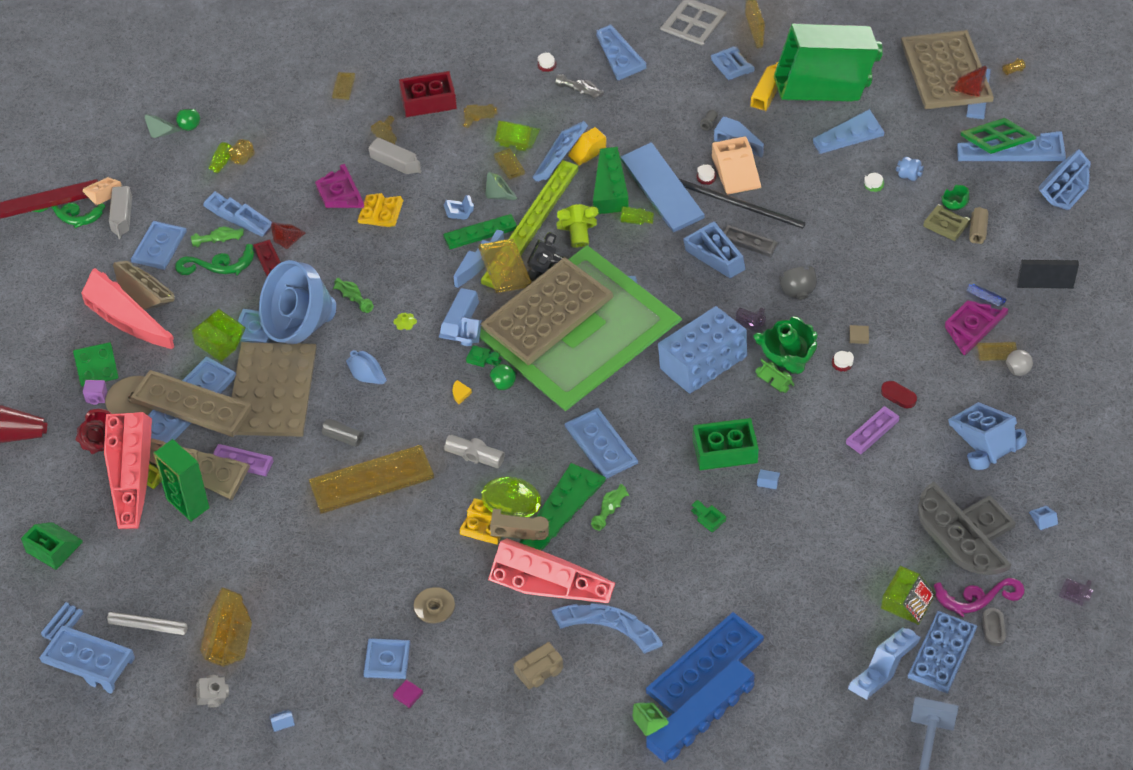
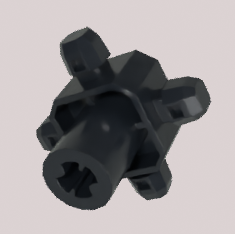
M548 232L544 237L545 241L538 239L527 261V266L531 267V270L529 269L527 272V279L535 281L539 275L538 272L544 274L564 258L556 254V248L552 246V243L554 244L556 241L554 233Z

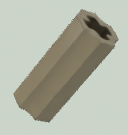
M978 207L974 208L972 212L969 234L971 243L982 244L986 240L989 214L987 209Z

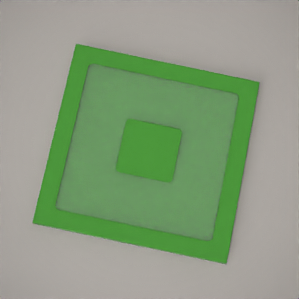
M588 245L568 260L609 289L614 297L534 362L527 365L483 330L482 327L480 331V339L495 352L500 353L503 359L564 411L571 408L682 321L679 315Z

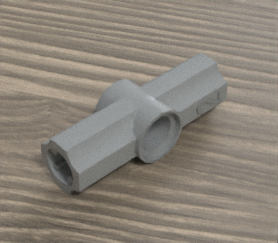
M451 434L447 437L444 446L445 451L462 456L467 462L468 460L475 462L474 464L480 462L495 468H499L502 465L505 457V452L488 447L482 440L473 438L470 441Z

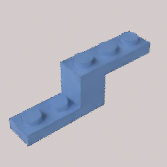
M902 627L877 647L869 668L851 681L848 689L867 700L892 679L901 657L913 649L921 637L916 635L914 631Z

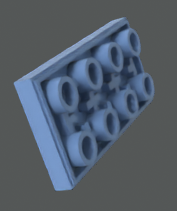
M937 611L911 667L908 678L948 694L977 629V625Z

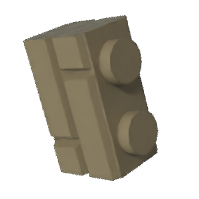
M547 642L514 663V673L528 689L541 686L545 679L550 676H557L563 669V659L550 642Z

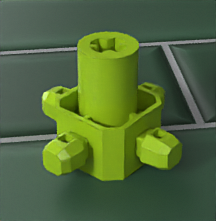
M576 204L557 212V218L560 219L556 223L557 229L570 231L571 246L573 248L589 245L588 229L597 225L595 217L598 215V209L592 206Z

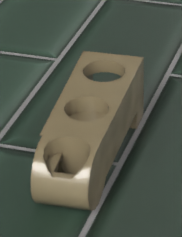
M493 509L490 523L491 536L543 540L548 537L549 522L541 516L526 518L502 515L501 509Z

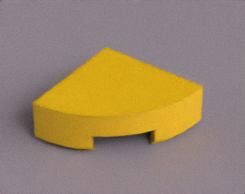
M458 380L453 385V397L458 404L462 403L472 393V389Z

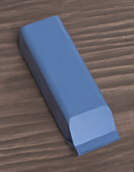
M463 288L459 290L441 325L439 338L455 341V337L460 335L462 317L471 318L479 303L476 291Z

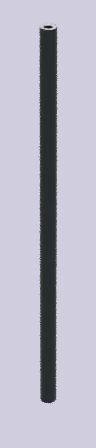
M678 178L685 188L802 229L806 222Z

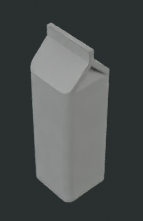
M379 137L369 146L371 159L405 174L417 172L421 174L420 161L417 160L415 153Z
M129 186L112 188L109 224L111 231L119 239L129 231L132 194Z

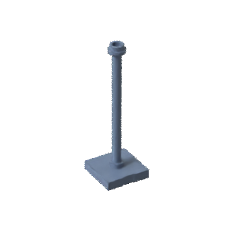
M915 697L911 722L928 725L919 770L929 769L936 727L954 730L959 706Z

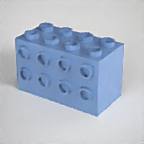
M715 306L658 343L660 369L690 394L747 357L746 329Z

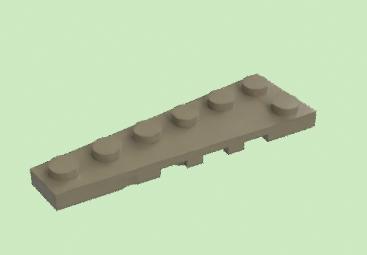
M151 438V463L157 465L154 452L165 445L166 442ZM184 448L198 461L204 487L233 500L250 465L214 454L199 452L195 449Z

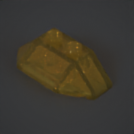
M224 587L220 589L208 614L200 652L205 660L223 667L245 658L252 626L248 611L242 602L241 594Z

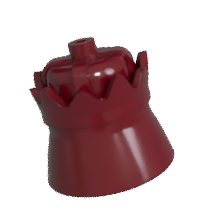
M92 409L87 412L85 421L77 428L75 439L76 442L80 443L83 450H89L91 454L104 451L106 414H112L105 409Z

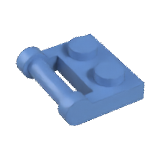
M736 46L711 55V61L728 81L741 75L752 73L755 70V67L744 59Z

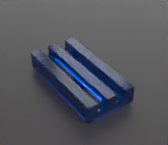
M969 284L966 289L967 292L997 306L1004 305L1007 300L975 284Z

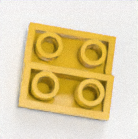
M382 193L366 195L364 208L361 209L358 222L385 227L395 226L403 204L402 197L385 198Z
M474 498L467 510V517L460 528V535L498 545L501 537L491 536L490 530L493 509H501L502 515H510L512 508Z

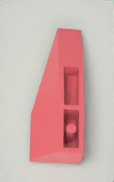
M96 268L92 270L82 291L85 305L110 324L136 338L169 349L174 348V338L169 331L160 326L121 289L117 282L111 281L104 272L101 273Z
M144 412L106 414L104 456L118 529H138L143 511L149 472L152 418Z
M508 538L502 540L499 544L488 579L525 594L603 603L610 602L615 586L614 582L587 569Z

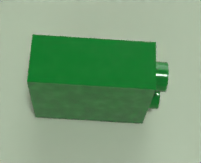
M791 24L773 76L781 100H860L864 88H869L872 83V67L874 62L881 60L883 52L882 43L875 40L870 26Z

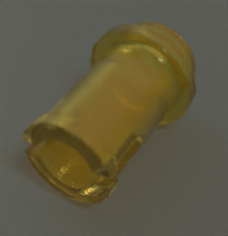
M1019 58L1012 63L1002 66V70L1006 75L1017 71L1022 72L1026 68L1024 60Z

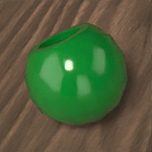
M196 109L179 110L176 116L177 125L185 131H192L200 124V115Z
M505 364L496 365L489 375L497 390L510 389L516 380L515 371Z

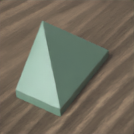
M145 114V120L150 135L153 138L169 135L181 130L180 127L155 115Z
M491 172L487 174L485 196L488 199H517L501 176Z

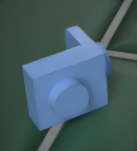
M466 195L462 202L446 200L444 208L448 218L464 220L468 219L469 215L473 212L474 204L470 196Z
M462 317L460 335L455 337V341H461V345L472 346V343H479L482 320Z

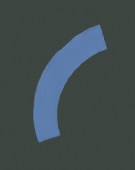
M591 603V605L579 606L578 604H572L552 610V614L560 629L576 624H599L624 633L640 647L643 653L663 646L662 641L648 625L639 621L636 616L616 607Z

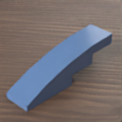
M216 191L211 194L203 205L219 217L262 237L274 225L273 222L247 204L242 206L231 197L227 200Z
M496 230L490 242L483 240L476 252L468 251L454 274L455 287L459 288L472 279L493 259L504 244V231Z

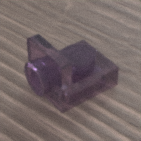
M739 307L736 312V322L743 327L756 331L759 326L762 327L765 323V308L761 307L756 314Z
M1067 578L1059 597L1083 606L1084 601H1089L1092 596L1093 589H1090L1092 581L1088 580L1086 585Z

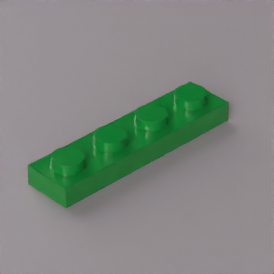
M508 214L444 233L443 236L449 250L491 238L496 230L504 231V233L514 231L517 224L512 215Z

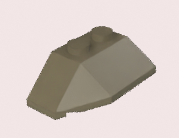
M129 261L114 262L113 268L117 283L141 308L147 310L174 302V293L152 275L141 268L133 266Z

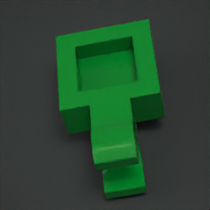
M473 345L466 358V362L485 367L486 363L494 366L500 365V353H491L490 349Z
M699 500L692 504L694 508L691 512L698 516L697 521L713 533L726 521V516L711 505L707 508Z

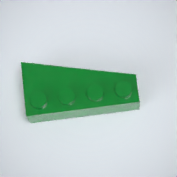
M618 147L600 149L593 196V207L598 209V214L628 211V193Z

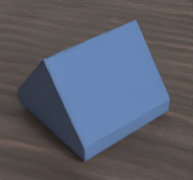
M289 709L269 716L274 732L295 725Z

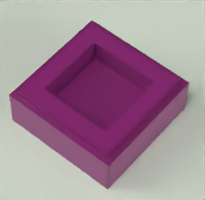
M406 679L393 693V697L411 708L421 697L423 690Z

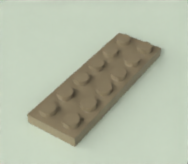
M152 370L147 373L131 396L133 403L234 437L252 410L249 403Z

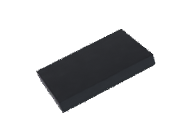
M1022 259L1017 288L1073 289L1079 262L1078 260Z

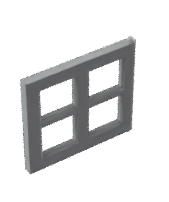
M683 0L663 26L660 27V30L704 45L706 39L727 12L695 0ZM688 5L700 9L694 18L681 14ZM704 11L717 15L711 24L698 20ZM676 19L689 23L683 32L671 28ZM693 25L706 29L700 38L687 34Z

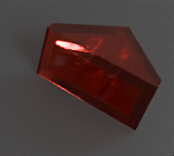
M982 66L958 78L954 90L980 97L985 84L987 67Z
M276 222L271 224L273 241L285 249L292 246L306 233L291 224Z

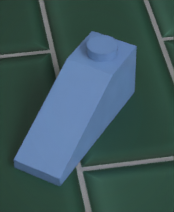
M723 116L714 129V141L720 142L746 136L753 155L763 156L764 144L739 121Z

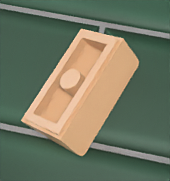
M108 177L85 187L83 192L98 205L111 199L112 188L121 187V182Z

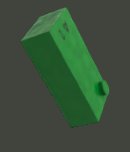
M173 439L156 450L154 456L166 500L192 522L210 508L199 463Z

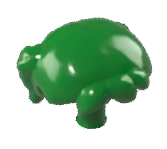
M797 316L791 317L790 320H779L771 329H767L762 333H755L753 336L769 360L781 368H786L792 374L802 373L806 363L812 358L817 349V332L813 331L812 325L805 324Z

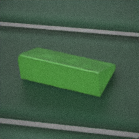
M654 703L634 704L633 720L645 736L651 735L668 725V720Z

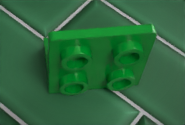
M111 342L73 350L82 387L85 385V380H105L107 382L119 378Z

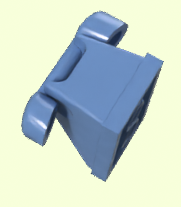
M979 402L948 419L949 425L975 450L967 454L969 465L975 470H984L990 466V463L996 464L997 459L1011 451L1016 452L1027 443L1025 430H1015V424H1017L1015 416Z

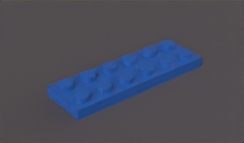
M732 612L646 688V693L670 714H673L735 658L741 662L764 641V636Z

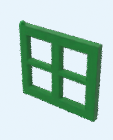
M1006 118L961 131L962 137L990 154L1036 140L1035 135ZM1006 125L1011 129L998 132L993 128ZM983 131L990 134V136L981 139L974 135ZM1017 132L1023 137L1011 140L1006 135ZM999 139L1004 143L991 146L986 142Z

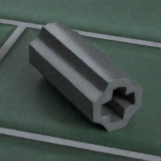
M326 419L321 430L322 435L355 447L359 446L364 436V431L332 419Z

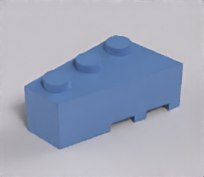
M715 222L683 238L685 250L728 278H732L746 270L743 255Z

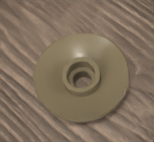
M432 587L425 589L414 600L415 614L419 619L427 623L443 622L453 614L455 609L454 597L443 588Z

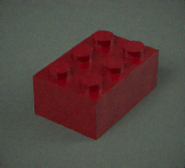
M450 71L399 79L400 95L406 117L457 109L456 94Z

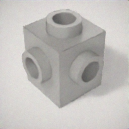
M209 675L206 678H199L196 684L197 705L218 707L224 703L226 697L229 696V686L225 684V677Z

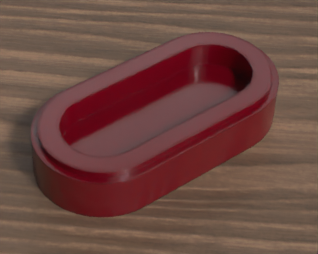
M886 381L882 384L881 394L886 399L906 409L916 405L917 396L913 391L895 381Z

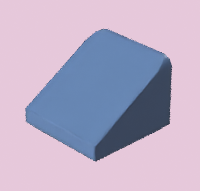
M760 469L757 486L777 489L780 473Z
M1048 506L1029 512L1040 530L1058 524L1057 513Z

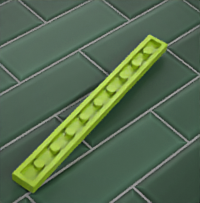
M564 160L561 161L482 277V285L496 290L499 289L578 172V165Z

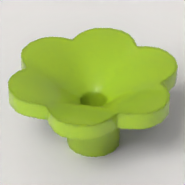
M400 313L393 323L399 330H410L417 323V320L411 313Z

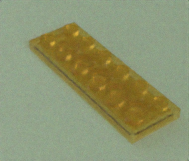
M418 445L309 479V485L319 511L323 514L434 479V474L422 446Z

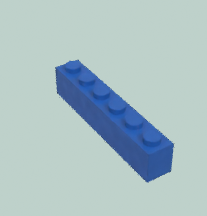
M735 658L667 719L668 725L647 736L646 747L664 763L669 759L674 760L680 754V749L685 745L687 747L690 746L699 732L704 733L714 719L718 720L723 716L725 709L729 705L733 707L744 692L747 694L753 689L754 673Z

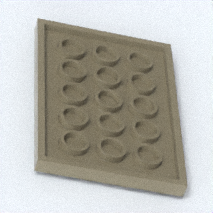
M968 30L901 37V44L925 109L993 102L994 96Z
M564 257L483 321L481 327L527 365H530L614 296L609 289Z
M241 342L232 398L251 404L252 410L235 435L303 437L317 349L316 344Z

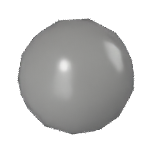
M1015 350L1008 355L1006 364L1013 375L1023 376L1031 371L1033 359L1025 350Z

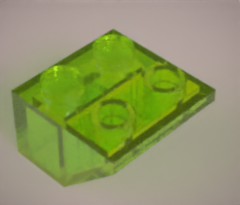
M218 309L194 328L192 334L194 343L198 347L222 362L236 350L246 328Z

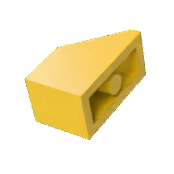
M596 127L592 128L580 136L568 157L578 166L599 155L601 148H606V136Z

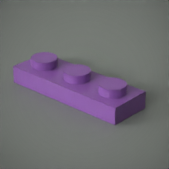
M884 406L846 439V444L859 454H862L899 422L900 416Z
M221 444L217 445L213 453L222 458L247 463L250 465L249 473L267 476L274 462L271 456Z

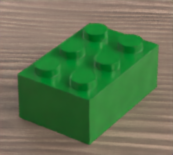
M751 418L693 425L692 440L699 471L758 463L759 448Z

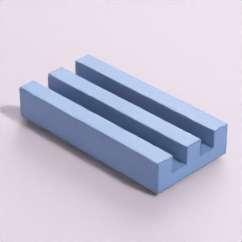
M65 602L41 632V635L52 640L61 626H64L71 615L75 613L65 625L72 628L84 614L83 610H77L75 606H70L69 603Z

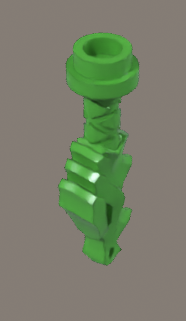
M224 226L211 231L210 235L199 236L196 233L191 236L192 246L200 247L201 243L211 241L215 243L217 241L225 242L229 239L239 240L243 236L244 230L243 228L234 230Z
M340 278L335 280L333 289L340 290L343 297H348L350 301L358 302L362 312L369 313L374 307L372 301L361 297V292L354 282H344Z
M620 484L617 490L608 492L603 497L601 514L594 516L591 520V526L595 530L600 531L606 526L605 520L607 516L613 514L616 508L621 507V500L629 496L623 484Z

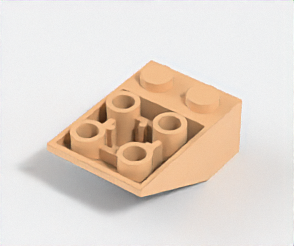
M746 136L712 143V160L727 195L761 188L752 149Z

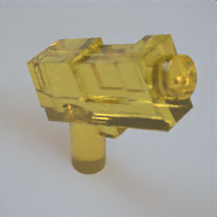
M488 104V106L467 105L464 108L466 120L463 126L469 128L473 121H479L482 118H494V114H497V107H493V104Z
M389 115L384 122L379 120L371 126V131L377 137L392 144H395L397 141V136L392 132V127L390 126L394 121L393 116Z

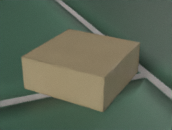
M850 325V343L869 344V326Z

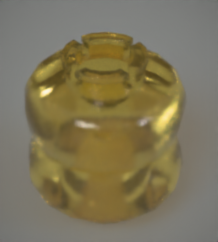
M244 139L238 140L229 150L231 161L240 165L246 164L255 153L253 144Z

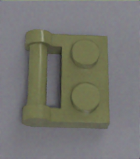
M938 204L924 221L923 227L956 241L970 225L971 218H964Z

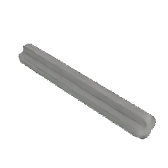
M109 612L107 616L109 624L180 635H185L188 629L186 623L117 612Z

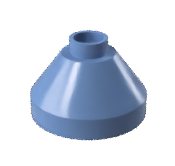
M288 260L278 264L269 273L260 295L259 315L263 330L272 340L287 344L300 343L323 324L331 321L335 316L336 302L330 296L317 271L311 265Z

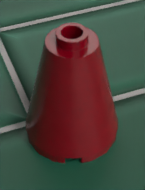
M0 405V443L42 438L43 434H47L48 422H44V418Z

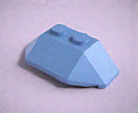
M1078 149L1051 172L1039 185V191L1051 205L1065 210L1071 209L1089 188V168L1091 162Z

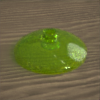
M511 476L498 477L486 483L482 489L481 498L486 508L493 512V509H501L502 515L529 517L538 511L541 504V496L538 490L531 483L521 478Z

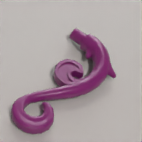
M1007 578L996 584L986 595L978 586L971 585L966 587L963 597L970 603H960L955 601V597L950 596L947 590H944L940 582L934 584L935 596L940 604L961 617H965L964 613H972L984 608L1003 586L1011 585L1014 587L1015 591L1012 593L1005 590L1002 591V596L1012 601L1021 599L1025 591L1023 584L1019 580ZM972 597L977 598L975 602L971 603Z

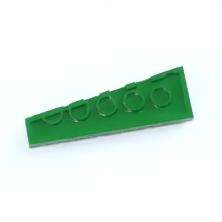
M571 463L536 516H541L548 520V537L543 540L521 539L519 543L542 551L549 544L550 540L560 532V529L571 520L572 516L583 507L584 503L605 483L606 477Z

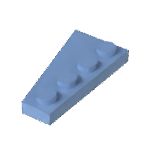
M612 25L597 30L598 40L617 81L646 69L644 60Z
M869 109L813 138V143L821 154L884 136V131Z
M584 121L561 131L532 178L535 181L547 180L552 175V171L588 127Z

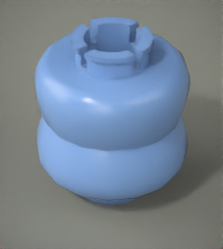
M904 157L902 161H898L897 165L899 167H896V171H899L900 178H908L911 181H915L918 176H922L920 171H923L924 166H921L919 159Z

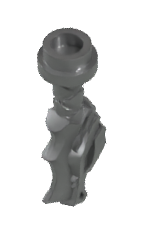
M558 74L555 80V84L559 87L564 85L571 87L573 90H578L580 94L591 95L593 99L604 94L603 90L597 89L588 80H577L574 82L566 79V76L563 74Z

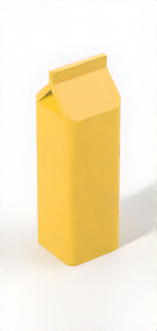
M778 62L775 65L768 66L751 96V107L767 111L778 90L773 77Z

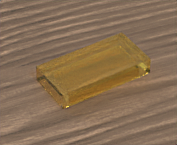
M338 72L332 94L333 99H350L355 73Z
M510 148L494 154L495 160L509 180L525 174L524 168Z
M1016 342L978 343L979 361L1007 360L1008 355L1012 351L1017 350Z

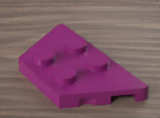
M345 164L340 165V170L337 172L331 171L325 177L315 182L326 208H364V202Z
M967 300L945 322V328L961 353L966 355L1008 314V308L1003 307L1002 310L991 308L989 304H979Z

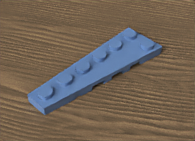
M1062 132L1042 133L1036 137V140L993 154L986 152L972 142L957 143L958 161H1064L1066 158ZM994 139L986 143L995 146L1004 142Z

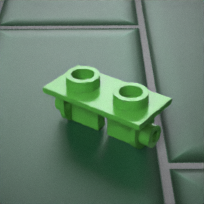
M761 359L763 366H759L756 369L755 373H757V376L767 383L773 378L774 380L770 385L779 392L787 393L789 385L794 386L791 380L792 376L785 371L781 373L777 370L778 367L771 361L767 363Z

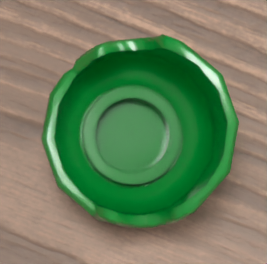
M955 185L951 191L946 189L941 197L942 204L950 210L963 209L969 202V188L964 185Z

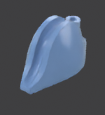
M353 350L350 352L351 357L346 362L354 378L362 382L384 384L387 381L380 364L372 355L365 351L357 352Z

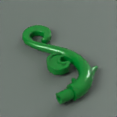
M76 203L65 204L61 209L56 205L52 206V209L60 220L67 224L75 225L74 228H78L98 220L106 206L100 203L90 213L80 217H75L80 213L79 205ZM48 208L35 210L33 212H43Z
M246 244L243 256L238 259L237 263L229 265L230 257L225 253H221L213 257L212 264L194 257H182L177 261L175 269L181 275H189L196 270V265L193 264L191 267L185 268L184 264L193 262L211 272L219 274L236 273V275H239L253 261V246Z

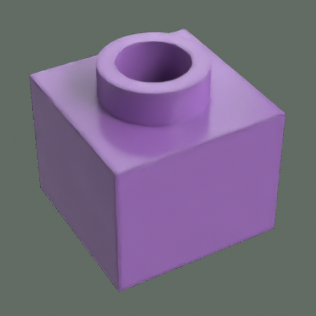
M85 380L83 394L86 403L93 405L105 403L108 392L105 380Z

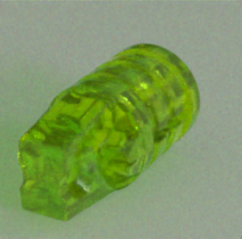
M226 142L219 144L209 165V169L213 172H220L227 164L234 152L230 144Z
M622 207V223L653 224V212H648L641 208Z

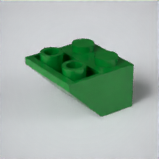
M53 522L34 524L21 538L26 553L55 570L83 543L82 539Z

